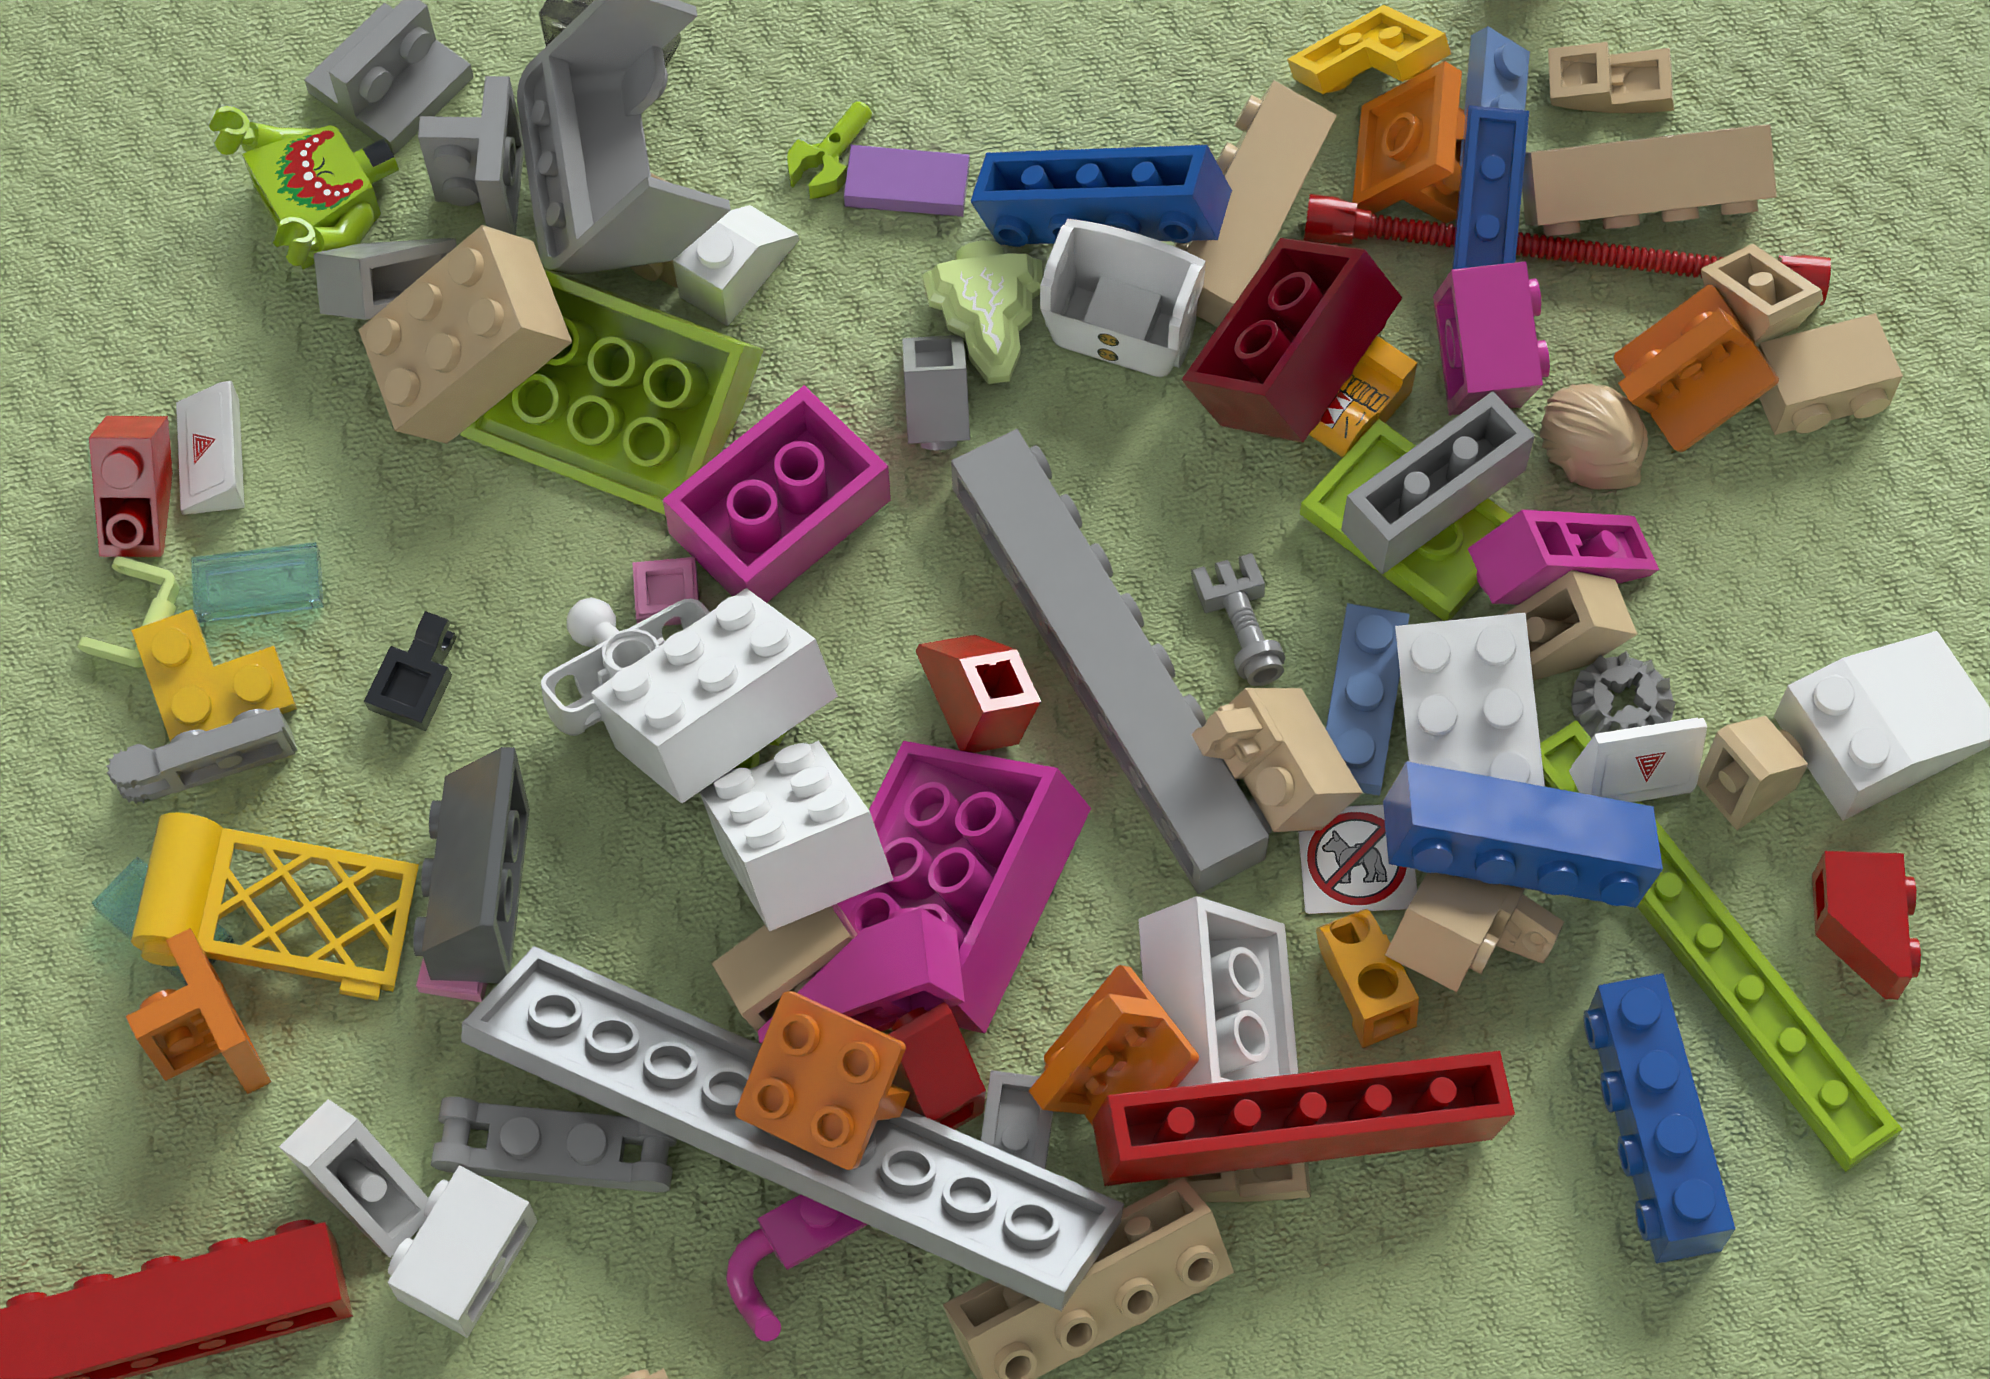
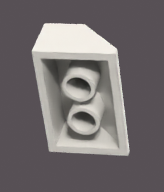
M1198 896L1139 918L1143 984L1199 1054V1061L1177 1087L1298 1074L1285 924Z

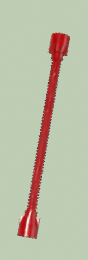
M1310 194L1304 241L1330 245L1352 244L1353 239L1368 241V236L1373 238L1376 235L1377 239H1381L1384 236L1385 240H1389L1391 237L1393 241L1399 238L1400 242H1404L1407 239L1408 243L1414 240L1416 244L1422 241L1424 245L1430 242L1432 246L1437 243L1440 247L1445 244L1448 248L1452 244L1454 248L1456 226L1454 227L1452 223L1446 226L1444 222L1438 225L1436 221L1431 224L1428 220L1423 223L1420 219L1415 222V219L1412 218L1408 221L1407 218L1400 220L1399 217H1395L1392 220L1391 216H1387L1384 219V215H1379L1377 218L1376 214L1371 215L1372 210L1357 209V203L1347 202L1332 196ZM1518 232L1516 256H1520L1522 253L1523 257H1527L1530 254L1531 258H1535L1538 255L1539 259H1543L1545 256L1547 260L1553 257L1554 261H1558L1561 258L1562 262H1566L1568 259L1570 263L1576 260L1578 264L1584 261L1586 265L1592 262L1594 266L1599 263L1602 267L1607 264L1610 268L1615 265L1616 268L1623 266V269L1630 267L1631 270L1638 268L1639 271H1644L1646 268L1647 272H1651L1654 269V273H1659L1660 270L1662 274H1667L1669 271L1670 275H1674L1677 272L1678 276H1682L1685 273L1686 277H1690L1692 274L1693 278H1698L1700 275L1701 279H1703L1702 268L1724 258L1719 257L1717 259L1716 256L1709 258V255H1704L1702 258L1701 254H1696L1694 257L1693 253H1688L1686 256L1685 252L1678 254L1677 251H1673L1671 254L1670 250H1665L1663 253L1662 249H1657L1655 252L1654 248H1650L1647 251L1646 247H1642L1639 250L1638 246H1634L1632 249L1630 245L1624 248L1623 244H1619L1616 247L1615 243H1611L1608 246L1607 242L1601 245L1599 241L1593 244L1591 240L1585 243L1583 239L1577 242L1575 238L1570 241L1566 237L1564 240L1561 237L1554 239L1553 236H1549L1546 239V235L1539 237L1538 234H1533L1531 237L1530 233H1526L1523 236L1522 232ZM1806 254L1794 256L1779 255L1778 261L1822 290L1823 301L1819 306H1823L1829 288L1831 258Z

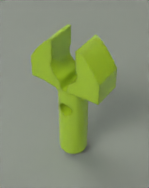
M860 101L854 102L821 143L810 145L799 138L795 141L787 154L791 188L797 184L807 169L817 168L820 164H823L822 171L808 185L810 199L825 197L840 190L846 182L847 166L839 162V157L872 118V111L869 106Z

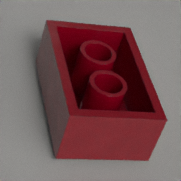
M1280 238L1181 380L1220 426L1304 443L1310 432L1319 424L1321 416L1343 384L1351 377L1354 368L1373 340L1384 329L1387 320L1402 300V296L1365 249Z

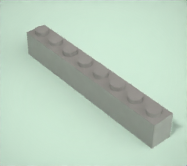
M1015 429L951 460L953 491L1197 894L1264 861L1269 840L1268 834L1272 832L1269 823L1255 799L1247 801L1236 783L1239 779H1234L1224 759L1202 755L1191 735L1197 728H1201L1206 724V718L1200 705L1191 694L1183 697L1172 680L1175 677V670L1170 657L1161 644L1157 643L1151 646L1141 629L1144 626V621L1136 602L1129 593L1119 594L1110 579L1113 576V571L1105 552L1098 543L1088 544L1079 529L1082 527V520L1074 502L1067 494L1059 496L1049 481L1052 479V472L1041 449L1037 445L1029 448L1019 430Z

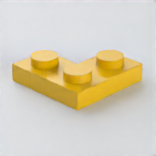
M1382 5L1291 56L1287 61L1294 80L1321 94L1344 89L1353 81V77L1371 67L1401 82L1410 80L1432 68L1433 64L1451 55L1445 33L1386 5Z
M193 609L131 630L170 742L175 736L186 731H209L230 724L237 715L249 710H271L279 707L281 713L285 714L297 709L274 646L214 666Z

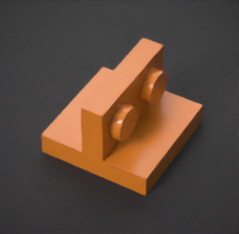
M1443 61L1362 105L1352 203H1357V209L1372 210V215L1404 200L1446 224L1457 218L1461 175L1460 154L1462 139H1464L1466 117L1464 110L1459 107L1461 70Z
M191 928L167 939L166 942L188 985L178 990L166 989L146 998L141 1003L139 1010L125 1016L137 1041L163 1079L167 1081L222 1053L247 1095L271 1083L218 973Z

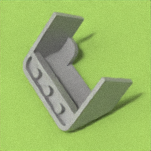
M594 0L524 69L518 84L517 104L539 256L545 268L567 275H578L671 261L731 211L730 203L727 199L653 178L650 173L641 113L655 100L660 98L665 91L668 73L665 68L662 49L697 17L696 6L679 0Z

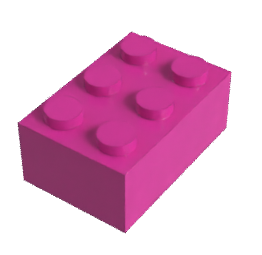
M804 385L662 499L668 531L731 596H735L747 588L767 603L891 501L889 467Z

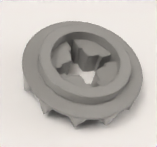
M1627 651L1618 657L1604 658L1600 655L1593 664L1585 670H1581L1571 696V706L1575 720L1579 722L1591 739L1598 733L1671 722L1676 703L1673 701L1670 690V678H1663L1655 670L1652 659L1642 662L1631 658ZM1632 684L1635 685L1636 694L1633 702L1639 708L1627 705L1622 711L1618 710L1614 717H1611L1610 713L1613 708L1614 695L1609 690L1621 693L1626 687L1630 688Z

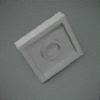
M402 0L394 9L384 2L315 68L304 81L308 93L375 142L384 139L393 155H395L419 132L420 116L434 117L474 78L470 63L436 40L428 6L420 0Z
M485 76L481 117L420 116L418 139L436 202H448L456 206H470L476 202L481 203L487 227L516 235L524 154L521 125L510 77Z

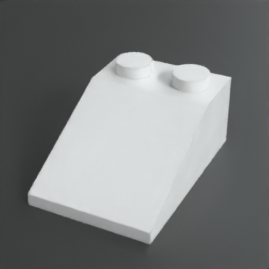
M1938 631L1844 657L1789 684L1774 714V718L1780 727L1789 732L1799 743L1804 754V760L1808 763L1807 768L1842 821L1990 746V707Z

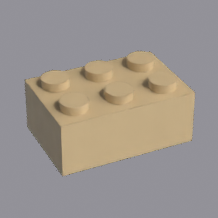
M484 225L476 229L358 329L394 430L446 444L572 343L534 242Z

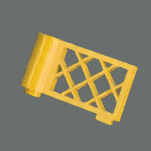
M166 813L161 815L158 820L131 943L142 951L141 957L145 961L160 966L174 967L178 966L166 940L191 928L209 959L341 982L339 994L378 1001L380 990L394 992L419 864L222 828L215 821L194 814ZM234 849L262 854L274 872L244 890L230 870ZM278 857L291 859L292 861L283 865ZM310 863L327 866L339 884L310 902L291 875ZM344 870L355 871L358 873L354 874L349 878L347 874L344 872ZM375 875L402 880L399 899L376 914L356 888ZM282 881L300 909L270 926L252 899ZM227 884L235 896L223 903ZM347 894L365 921L336 939L317 911ZM241 906L244 907L261 931L260 934L242 945L214 940L218 921ZM395 916L392 934L390 935L382 923ZM308 918L327 945L308 957L291 955L278 936ZM373 930L388 951L384 971L357 967L343 948ZM269 942L274 951L259 948ZM334 954L340 963L324 960Z

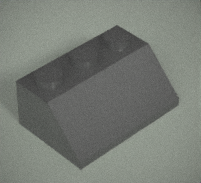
M501 747L446 775L442 800H433L431 803L429 833L431 839H436L434 858L424 859L421 874L423 897H429L426 917L416 918L413 935L415 956H423L430 980L500 983L511 971L530 813L514 747Z

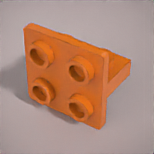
M1711 284L1705 286L1614 354V361L1625 376L1623 380L1618 382L1619 386L1632 404L1650 413L1672 448L1678 452L1686 451L1779 382L1777 374L1719 290Z
M1118 965L1045 1053V1071L1028 1091L1042 1110L1084 1114L1093 1126L1092 1120L1108 1095L1177 1087L1197 1064L1199 1054L1133 969L1129 966Z
M784 992L780 997L742 1092L735 1115L737 1118L843 1169H856L861 1162L876 1122L878 1120L898 1118L902 1114L910 1092L892 1084L906 1046L896 1038L796 992Z

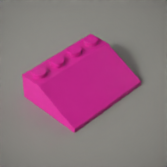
M903 741L869 808L894 880L839 902L837 905L844 912L857 934L864 928L888 920L890 914L904 908H922L956 928L965 1002L950 1007V1010L959 1028L985 1034L1090 813L1091 807L1058 768Z

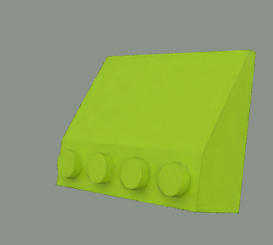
M543 266L572 343L460 433V436L665 515L662 499L721 452L744 407L764 349L563 273L549 270Z

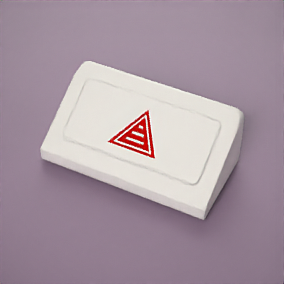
M225 381L176 402L180 506L182 515L245 508L239 398L232 381Z
M1692 718L1595 734L1573 763L1569 772L1579 793L1634 803L1691 793L1695 789L1699 778L1707 724L1703 718Z

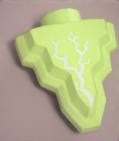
M989 240L971 242L956 251L955 260L937 264L932 270L922 274V282L929 307L942 310L948 331L965 339L969 360L988 384L1009 382L1021 354L1019 331L1032 321V299L1040 295V284L1043 279L1042 260L1032 258L1028 254H1005L1003 246L997 242Z

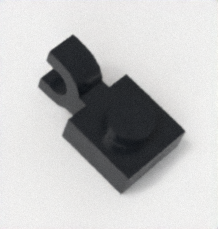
M425 611L408 652L393 646L389 647L364 699L368 710L423 731L427 730L452 678L449 668L439 664L448 656L457 638L454 632L448 631L450 626L448 619Z

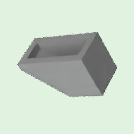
M438 238L361 243L314 253L320 314L363 320L373 318L456 247V239Z
M958 335L902 338L908 444L920 443L921 447L927 450H946L957 446V441L970 440L967 371L963 338Z

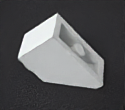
M751 205L731 210L673 259L679 297L728 327L799 241L798 234Z
M329 1099L279 1146L311 1183L388 1257L395 1253L399 1245L406 1238H411L427 1219L424 1215V1208L428 1200L426 1194L356 1117Z

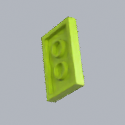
M1378 419L1301 502L1299 514L1380 573L1341 531L1347 495L1416 447V445ZM1487 498L1381 575L1440 619L1449 621L1480 587L1476 575L1477 569L1468 548L1507 521L1512 515Z

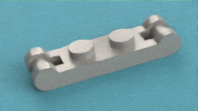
M445 1097L441 1100L438 1121L444 1124L441 1142L435 1143L433 1148L431 1166L435 1169L455 1173L460 1165L480 1176L645 1192H666L670 1190L673 1169L667 1165L669 1147L675 1146L677 1139L630 1117L478 1103L463 1097ZM470 1129L489 1131L486 1149L467 1146ZM625 1144L642 1146L640 1161L635 1163L623 1162Z

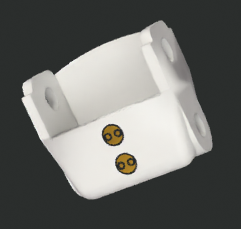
M1067 219L1057 236L1040 284V309L1052 340L1062 348L1156 377L1168 375L1173 366L1181 367L1191 343L1196 323L1197 302L1204 285L1205 260L1164 242L1134 232L1088 221Z

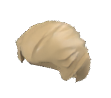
M1586 383L1562 388L1554 393L1553 397L1547 399L1548 404L1544 407L1545 415L1541 421L1540 437L1544 439L1542 448L1547 449L1548 462L1562 467L1570 483L1575 482L1580 486L1591 489H1624L1637 486L1641 482V467L1648 447L1647 430L1638 414L1636 405L1632 404L1626 396L1605 385L1596 386Z

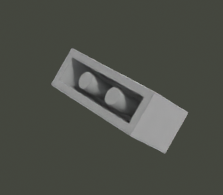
M1492 391L1347 495L1341 531L1381 574H1384L1523 473L1527 467L1535 435Z

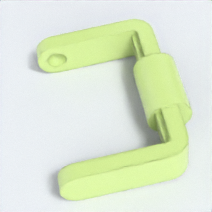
M115 557L112 568L117 572L161 585L157 597L153 598L142 626L175 614L177 607L174 603L180 587L171 571L124 557ZM81 637L78 643V649L87 654L136 668L144 667L137 645L135 650H130L88 637Z

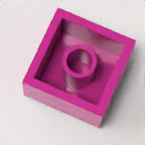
M1526 261L1452 269L1433 295L1449 416L1462 414L1492 391L1510 409L1521 408L1543 385L1542 378L1548 377L1550 373L1547 343L1545 340H1537L1534 316H1540L1542 307L1538 280L1528 278Z

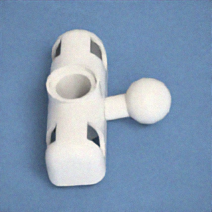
M592 597L579 600L569 610L567 630L575 642L592 649L549 671L542 678L543 702L554 725L561 732L576 736L585 732L586 728L599 721H603L591 692L610 680L619 670L631 666L664 644L662 628L668 620L673 617H680L684 630L710 613V611L696 599H683L640 623L619 631L616 628V616L609 604ZM574 675L576 686L582 698L565 707L556 697L555 686L564 676Z

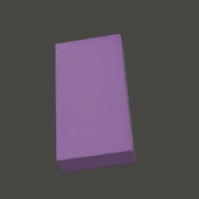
M851 145L844 192L845 207L964 217L970 156L968 154Z

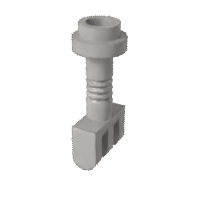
M1249 553L1239 556V567L1243 578L1236 579L1229 560L1215 563L1219 585H1212L1204 566L1191 570L1193 584L1204 612L1209 613L1226 608L1242 648L1236 654L1233 661L1238 675L1243 679H1247L1248 683L1252 686H1263L1277 680L1284 672L1282 665L1285 661V655L1279 642L1264 639L1250 604L1251 600L1265 596V582L1253 554Z

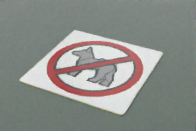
M1383 805L1348 806L1322 830L1298 831L1304 904L1307 914L1358 912L1363 909H1368L1369 911L1407 910L1417 892L1415 869L1390 865L1388 863Z

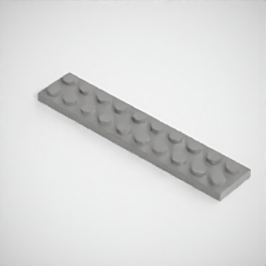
M536 946L530 949L462 1022L461 1042L1059 1311L1063 1310L1121 1223L1123 1203L906 1108L903 1109L901 1116L898 1118L878 1120L858 1168L853 1170L843 1169L736 1117L735 1110L760 1050V1044Z

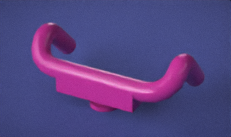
M801 1194L757 1218L760 1228L752 1232L736 1246L728 1261L726 1280L732 1300L758 1339L769 1342L777 1338L781 1332L780 1321L769 1308L754 1282L753 1274L758 1262L774 1252L786 1270H789L868 1224Z

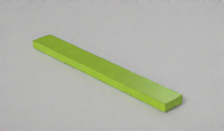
M1577 720L1540 743L1545 787L1579 793L1569 770L1590 742L1591 737ZM1656 820L1663 870L1637 908L1845 1172L1895 1139L1903 1129Z

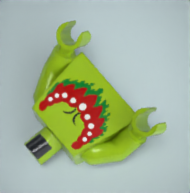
M222 106L217 109L209 124L210 130L220 131L214 144L221 154H234L237 152L240 144L246 151L242 156L252 184L278 227L272 244L275 247L289 246L286 255L287 261L293 266H301L303 270L315 264L314 253L356 245L362 242L374 222L381 215L372 183L399 171L395 157L384 139L378 140L353 153L336 126L328 125L318 129L287 128L249 122V119L241 110L232 106Z

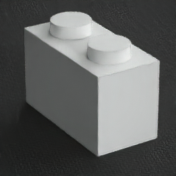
M459 1165L449 1182L445 1179L441 1180L431 1192L424 1208V1215L427 1219L414 1240L406 1238L395 1251L388 1267V1274L391 1275V1278L387 1283L398 1301L468 1338L536 1225L537 1219L528 1201Z

